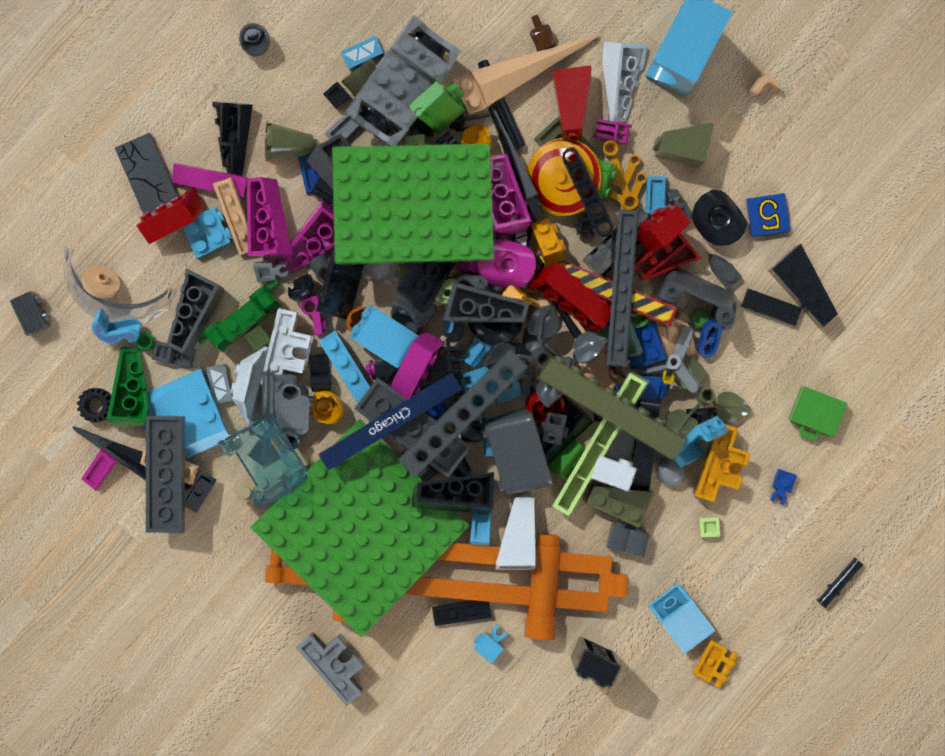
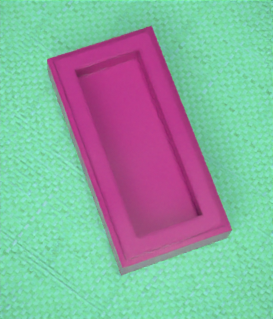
M104 448L101 449L81 480L95 491L98 490L118 459Z

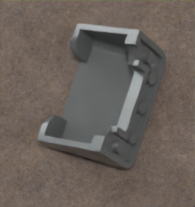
M678 267L666 272L655 295V299L662 302L665 300L674 302L685 292L714 305L710 315L714 316L717 323L722 326V331L731 329L735 321L737 297L733 292Z
M526 407L481 421L483 425L480 428L483 439L487 438L490 443L500 476V481L497 482L500 493L503 492L504 495L553 485L533 416Z

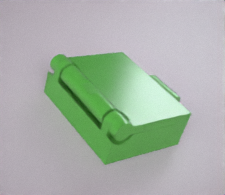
M436 81L409 107L417 117L436 133L442 134L444 129L465 111L462 106L463 103L460 101V98L464 96V91L455 83L446 88L443 84Z
M801 386L788 419L791 423L800 424L799 436L815 441L821 432L822 435L827 437H834L847 403ZM805 426L816 430L815 434L804 430Z

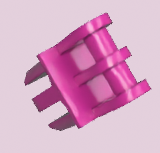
M597 119L596 123L606 126H597L596 131L600 133H594V138L612 140L625 145L629 144L627 140L628 136H630L629 130L632 128V125L619 121L611 122ZM618 126L624 127V130L618 131ZM617 134L622 135V140L616 139Z

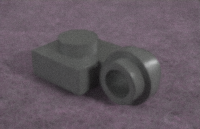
M669 189V192H666L668 202L678 205L690 221L693 220L687 202L681 204L678 202V200H681L678 189Z

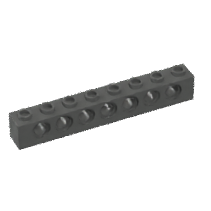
M512 350L506 352L398 458V461L414 477L418 474L422 476L428 470L427 465L431 461L435 463L443 455L441 451L445 447L449 449L457 441L455 438L460 433L463 435L470 429L469 424L474 419L478 421L485 414L483 410L487 406L491 408L499 400L497 396L503 392L505 394L513 386L511 383L516 378L520 380L527 373L525 370L527 366ZM510 368L511 376L506 379L502 378V369ZM489 382H496L497 390L489 392L486 388ZM477 395L482 396L484 399L480 406H476L472 402L473 398ZM460 410H468L470 413L469 417L464 420L460 419L458 416ZM453 423L456 429L452 433H447L444 430L445 425ZM439 437L442 440L441 445L438 447L432 446L430 443L431 439ZM419 451H425L428 456L425 460H419L416 454Z

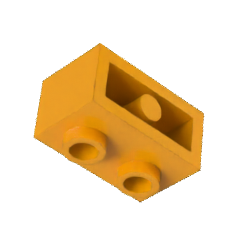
M547 218L531 224L533 237L546 267L563 261V251L566 249L562 239L558 240L556 236L559 233L555 223L551 224L550 219Z

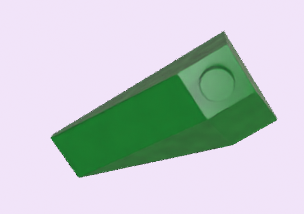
M121 347L107 420L112 427L134 428L146 424V416L149 410L140 349Z

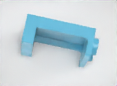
M716 416L697 425L685 437L686 442L674 459L682 468L702 458L706 453L699 444L703 440L708 443L726 434L729 430L725 423Z

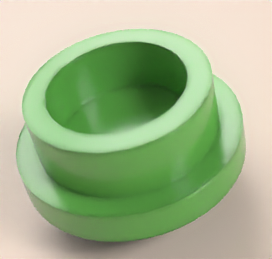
M704 310L694 311L690 318L691 324L697 329H702L703 324L710 320L709 314Z

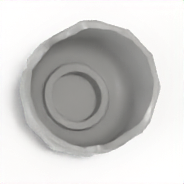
M665 458L658 466V479L666 487L674 488L679 486L686 478V466L681 468L675 460Z

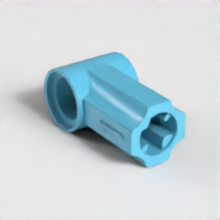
M476 336L472 340L471 346L461 357L462 360L473 368L492 347L483 343Z

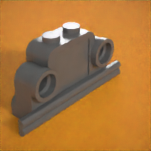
M262 372L263 460L273 459L274 448H282L285 451H293L298 448L300 444L299 435L307 433L309 424L313 423V413L309 412V408H313V396H309L308 388L300 385L299 379L295 375Z

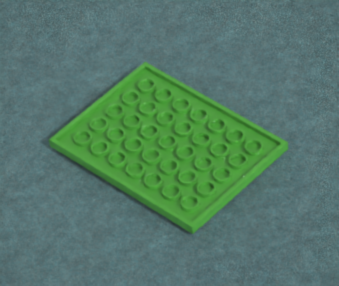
M489 144L332 147L335 264L494 260Z

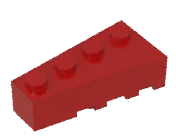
M554 263L539 269L528 286L532 291L536 288L542 292L543 295L541 297L547 301L551 299L559 304L558 308L562 311L573 313L574 319L593 331L604 329L610 319L611 307L609 303L600 299L594 290L582 284L581 280L570 274L562 264Z

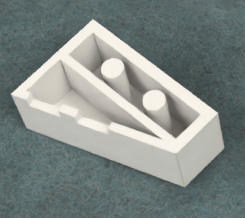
M599 456L591 478L629 491L636 468L632 466L633 463L619 457L618 460Z

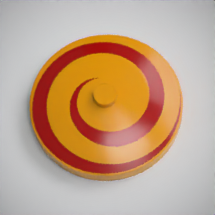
M560 138L549 141L534 153L529 162L527 171L541 196L537 201L541 203L542 210L557 216H571L586 210L562 160V154L568 147H574L579 151L598 193L600 191L602 169L598 157L590 147L577 140L570 141ZM568 152L565 158L567 161L573 162L577 156L574 152ZM579 169L574 172L576 179H582L585 176L583 170ZM586 187L583 189L582 194L585 197H590L593 194V190L590 187Z

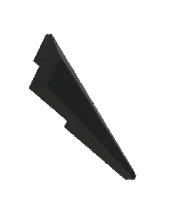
M212 101V107L216 108L218 117L215 119V124L219 125L220 129L218 142L222 166L226 167L227 173L242 176L253 104Z
M564 393L561 397L565 407L563 413L560 412L559 414L567 416L566 427H569L567 438H563L562 444L557 445L543 442V433L539 435L547 465L594 423L588 414Z

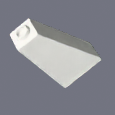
M523 494L514 499L497 557L496 570L535 569L534 497H530V495Z

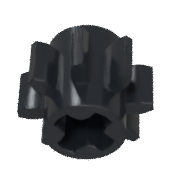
M587 214L584 215L582 220L580 217H577L576 219L579 224L573 225L574 228H578L576 235L584 234V239H586L588 233L593 236L594 232L592 229L594 226L591 219L587 218ZM582 222L584 224H586L587 222L590 224L588 227L590 229L589 231L587 229H581V227L583 226Z

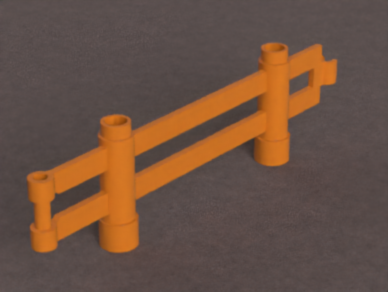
M537 533L535 569L531 573L530 586L420 577L404 594L529 605L528 612H526L524 636L531 639L554 640L557 619L555 608L608 612L609 596L627 597L628 576L621 573H611L612 556L560 552V535ZM453 542L437 560L496 565L500 546H480ZM271 549L270 565H266L265 582L309 586L289 566H282V559ZM559 571L600 574L598 592L557 589ZM333 610V620H335V621H340V622H345V621Z

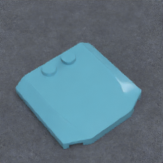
M203 369L147 392L149 402L147 416H185V459L232 439L213 398ZM145 424V425H142V426H143L144 431H145V433H146V424Z

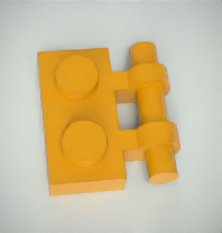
M710 639L692 673L709 683L713 676L716 677L717 680L714 685L721 688L723 683L727 682L731 668L735 667L739 654L732 651L729 657L725 656L728 649ZM721 661H723L725 665L722 671L718 672L717 669Z

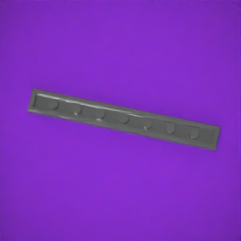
M619 210L607 366L627 367L639 211Z

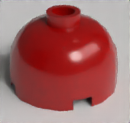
M535 389L528 395L525 407L532 414L534 422L541 426L542 422L546 421L548 412L563 413L565 403L560 396L548 408L540 401Z

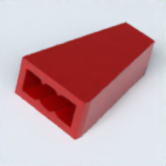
M591 65L553 70V84L563 140L573 141L582 138L592 76Z

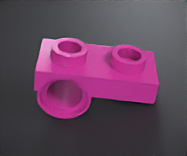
M319 296L304 299L301 303L302 312L313 316L315 335H324V330H327L326 319H322V313L316 311ZM308 302H314L315 310L313 312H307L306 304Z

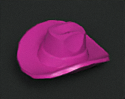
M493 240V261H478V270L487 282L503 288H508L510 285L517 288L525 286L532 278L536 269L535 256L531 249L525 245L506 240Z

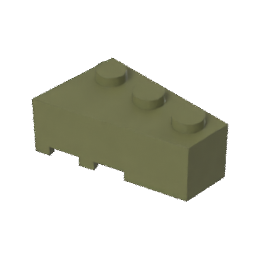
M592 485L585 503L639 528L655 492L636 489L626 491L618 487Z

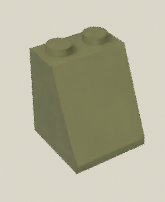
M707 123L663 132L661 136H657V139H655L653 150L656 151L655 156L700 167L705 162L714 124Z

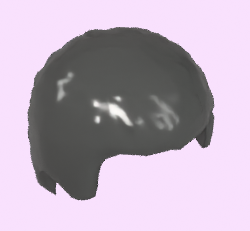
M248 23L242 27L239 33V42L242 49L249 56L258 57L268 50L270 36L262 25Z

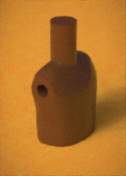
M538 15L531 17L535 28L530 31V36L537 52L555 47L556 43L550 26L548 24L542 25Z

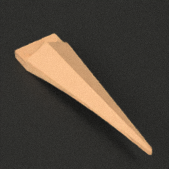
M599 34L470 71V73L453 79L452 84H457L464 91V96L460 98V101L463 103L467 115L471 116L488 108L543 71L598 38Z

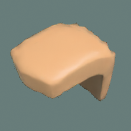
M763 75L754 81L748 93L753 96L759 94L765 84H769L777 90L782 88L772 76Z

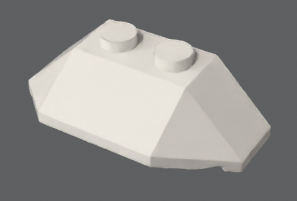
M269 347L261 348L243 359L236 366L235 375H237L236 383L232 384L230 393L233 394L232 399L246 422H253L262 386L260 381Z

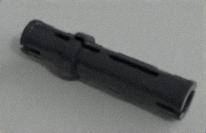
M854 557L833 583L827 585L825 592L816 601L824 608H827L836 596L839 597L840 591L864 565Z

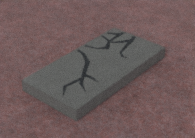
M151 133L115 147L143 214L148 211L152 213L161 204H166L178 196Z

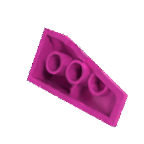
M503 154L490 157L492 225L494 231L507 235L526 232L531 223V218L508 155Z
M322 200L290 241L292 255L279 256L275 263L277 264L282 260L287 261L286 267L281 268L289 270V274H292L307 265L314 258L325 254L327 250L334 247V207Z

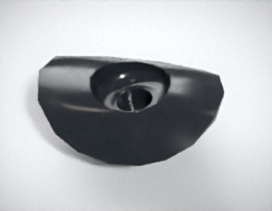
M710 190L704 193L697 200L693 208V223L698 232L711 244L717 246L730 245L738 241L745 233L747 223L743 213L729 195L722 190Z
M467 323L471 332L479 340L491 346L511 341L522 329V324Z

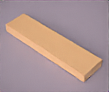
M230 177L215 182L213 186L239 256L248 254L247 217L234 181Z

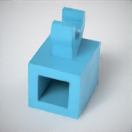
M498 624L492 629L493 636L486 631L484 634L480 633L473 641L476 643L474 649L491 664L504 650V646L499 641L507 635V631L500 635L496 633V630L499 628Z

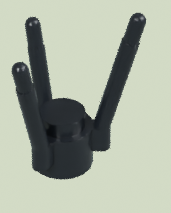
M461 114L449 125V129H455L456 132L464 131L470 128L462 127L465 126V121L488 118L490 114L464 117V114Z

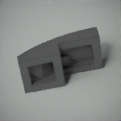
M155 341L151 360L193 367L196 349H193L190 357L167 346V343Z

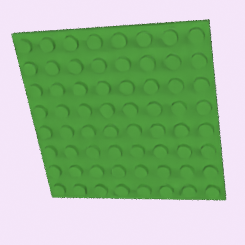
M359 419L338 441L366 424ZM381 439L329 471L320 458L250 527L361 638L470 526L454 511L412 507L413 488L418 482L422 481L418 475L414 477L398 461L399 456Z

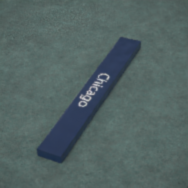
M451 372L318 455L329 471L462 390Z

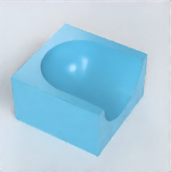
M685 0L645 77L686 98L696 84L733 12L711 0Z

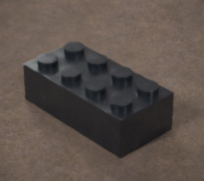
M579 637L571 655L574 670L577 672L576 675L585 680L588 678L593 679L595 684L602 688H606V686L612 688L621 668L615 652L586 638Z

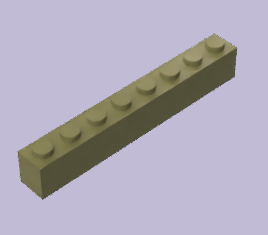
M552 355L549 357L538 375L539 379L668 458L675 459L686 442L682 431L675 427L673 429L667 427V422L659 417L654 419L649 416L650 412L645 408H636L633 406V401L625 396L620 398L616 395L617 392L609 386L605 389L599 385L600 381L596 378L584 376L580 368L576 366L571 368L566 365L567 361L558 355L556 357Z

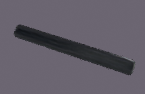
M482 60L478 63L479 69L490 66L488 60ZM503 97L495 102V106L515 148L520 149L525 146V143Z

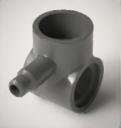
M322 254L309 262L317 280L322 284L324 283L321 276L322 272L328 269L330 258H327L326 254Z

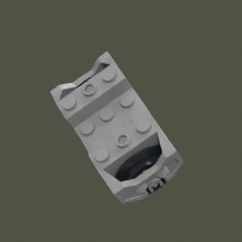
M411 16L344 114L356 124L361 125L370 134L373 133V136L388 146H396L417 118L409 106L436 81L442 82L461 51L429 29L416 16ZM445 52L449 54L448 63L443 58ZM390 132L395 133L391 137H388Z

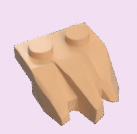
M683 311L678 314L677 318H674L670 327L653 320V322H656L668 357L673 354L682 329L686 326L690 327ZM693 336L685 354L687 356L696 355Z

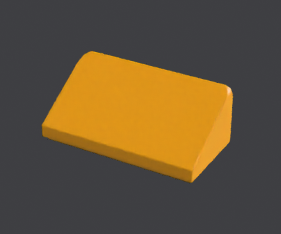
M510 285L502 294L506 297L529 302V307H539V304L528 293L513 285Z

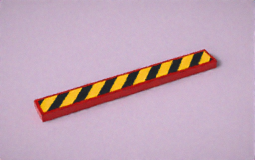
M538 250L535 256L539 255L542 261L541 268L546 267L540 251ZM564 260L558 262L565 266L570 274L578 277L582 284L594 290L598 297L612 302V280ZM633 290L631 311L669 327L671 326L678 308Z

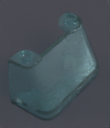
M270 413L258 417L218 442L223 453L228 456L234 454L238 456L256 486L252 489L251 497L258 508L294 492L308 478L306 467L277 420Z

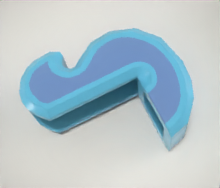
M100 309L96 312L91 327L99 340L115 344L119 343L123 338H126L128 342L136 341L139 338L142 324L135 318L109 322L104 310Z

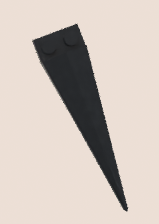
M492 104L488 107V111L495 125L503 152L508 155L524 203L530 215V227L543 213L541 203L537 201L541 196Z
M72 426L73 430L99 449L104 448L118 459L119 463L146 481V466L140 464L143 455L142 451ZM197 469L194 483L192 485L185 483V507L197 513L217 479Z

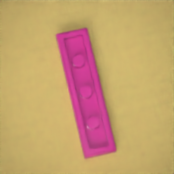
M173 164L172 183L215 191L213 183L232 177L238 195L241 197L246 196L248 177L184 164Z

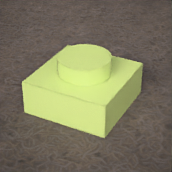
M261 325L244 335L255 352L270 343L271 340Z
M719 517L699 518L701 538L720 536Z

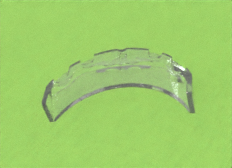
M64 247L63 273L67 288L77 305L94 318L96 312L103 309L109 322L135 318L141 324H145L164 314L170 308L176 294V290L168 288L154 299L138 304L113 303L89 294L83 288V283L79 280L77 272L71 265L70 260L74 249Z

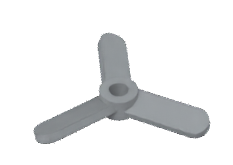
M686 326L682 329L672 355L667 359L640 367L639 372L646 376L673 370L690 392L697 393L700 390V384L684 365L683 360L693 336L692 328Z

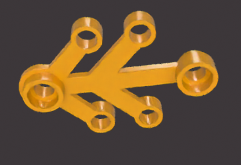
M612 140L607 141L603 145V153L609 157L611 163L617 165L616 169L618 170L617 177L614 181L612 180L611 184L619 187L622 192L621 195L612 191L609 198L619 202L623 210L635 211L639 207L637 196L642 185L647 181V175L645 173H638L636 175V183L631 193L628 183L636 166L640 164L641 159L638 155H632L629 159V165L623 174L616 154L618 152V144ZM612 146L614 151L609 153L607 147ZM633 157H636L638 159L637 164H633L631 162V159ZM638 176H644L645 180L643 182H639ZM632 200L633 206H627L626 201Z

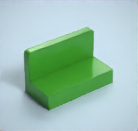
M574 440L547 466L567 482L586 448Z

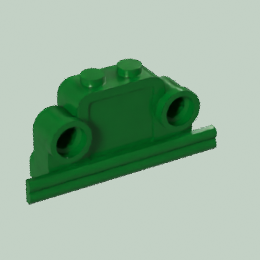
M276 280L268 287L264 285L249 296L250 300L222 322L219 320L209 326L203 332L204 336L198 342L203 344L209 339L215 348H219L221 352H224L283 306L272 292L274 288L280 285V282Z

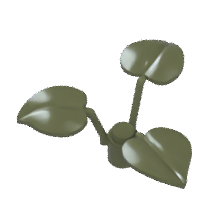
M685 355L683 359L684 365L701 384L705 378L703 366L698 361ZM674 372L675 383L681 389H688ZM700 386L696 396L698 404L688 415L681 409L672 411L666 419V426L671 429L674 427L684 433L683 436L685 438L698 425L697 420L691 416L701 405L706 406L713 402L714 406L717 407L716 413L718 418L724 423L737 422L749 413L751 408L744 399L732 392L720 393L716 402L714 390L709 387L703 388Z

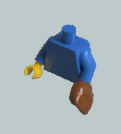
M608 366L609 376L616 384V391L618 393L628 375H624L621 367ZM663 371V380L662 377L641 376L649 381L641 398L660 400L661 403L668 394L671 383L674 381V372L671 377H667L666 371Z

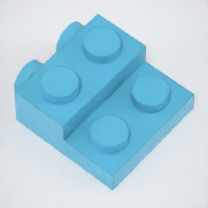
M215 207L202 212L194 222L182 227L196 259L232 244L231 238L233 237L229 227L225 228L223 224L225 220L221 210H217Z

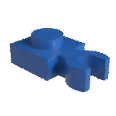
M777 469L771 486L776 488V491L771 494L770 500L774 501L775 497L779 495L781 497L780 504L783 505L786 502L785 492L791 493L797 475Z

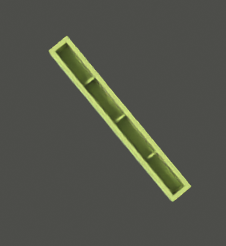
M631 372L617 396L620 398L627 397L634 402L633 406H636L649 381ZM603 418L554 502V508L567 516L574 512L593 480L591 477L598 457L607 456L621 432V428Z

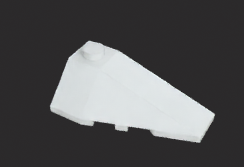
M604 42L602 64L611 122L627 121L633 102L631 97L634 87L637 88L639 71H643L645 65L647 45Z

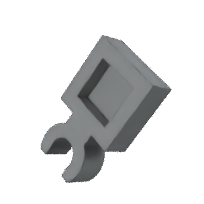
M273 260L254 262L253 268L257 282L276 280L277 275L281 277L288 276L289 270L281 269V267H286L287 261L282 260L277 264H274Z

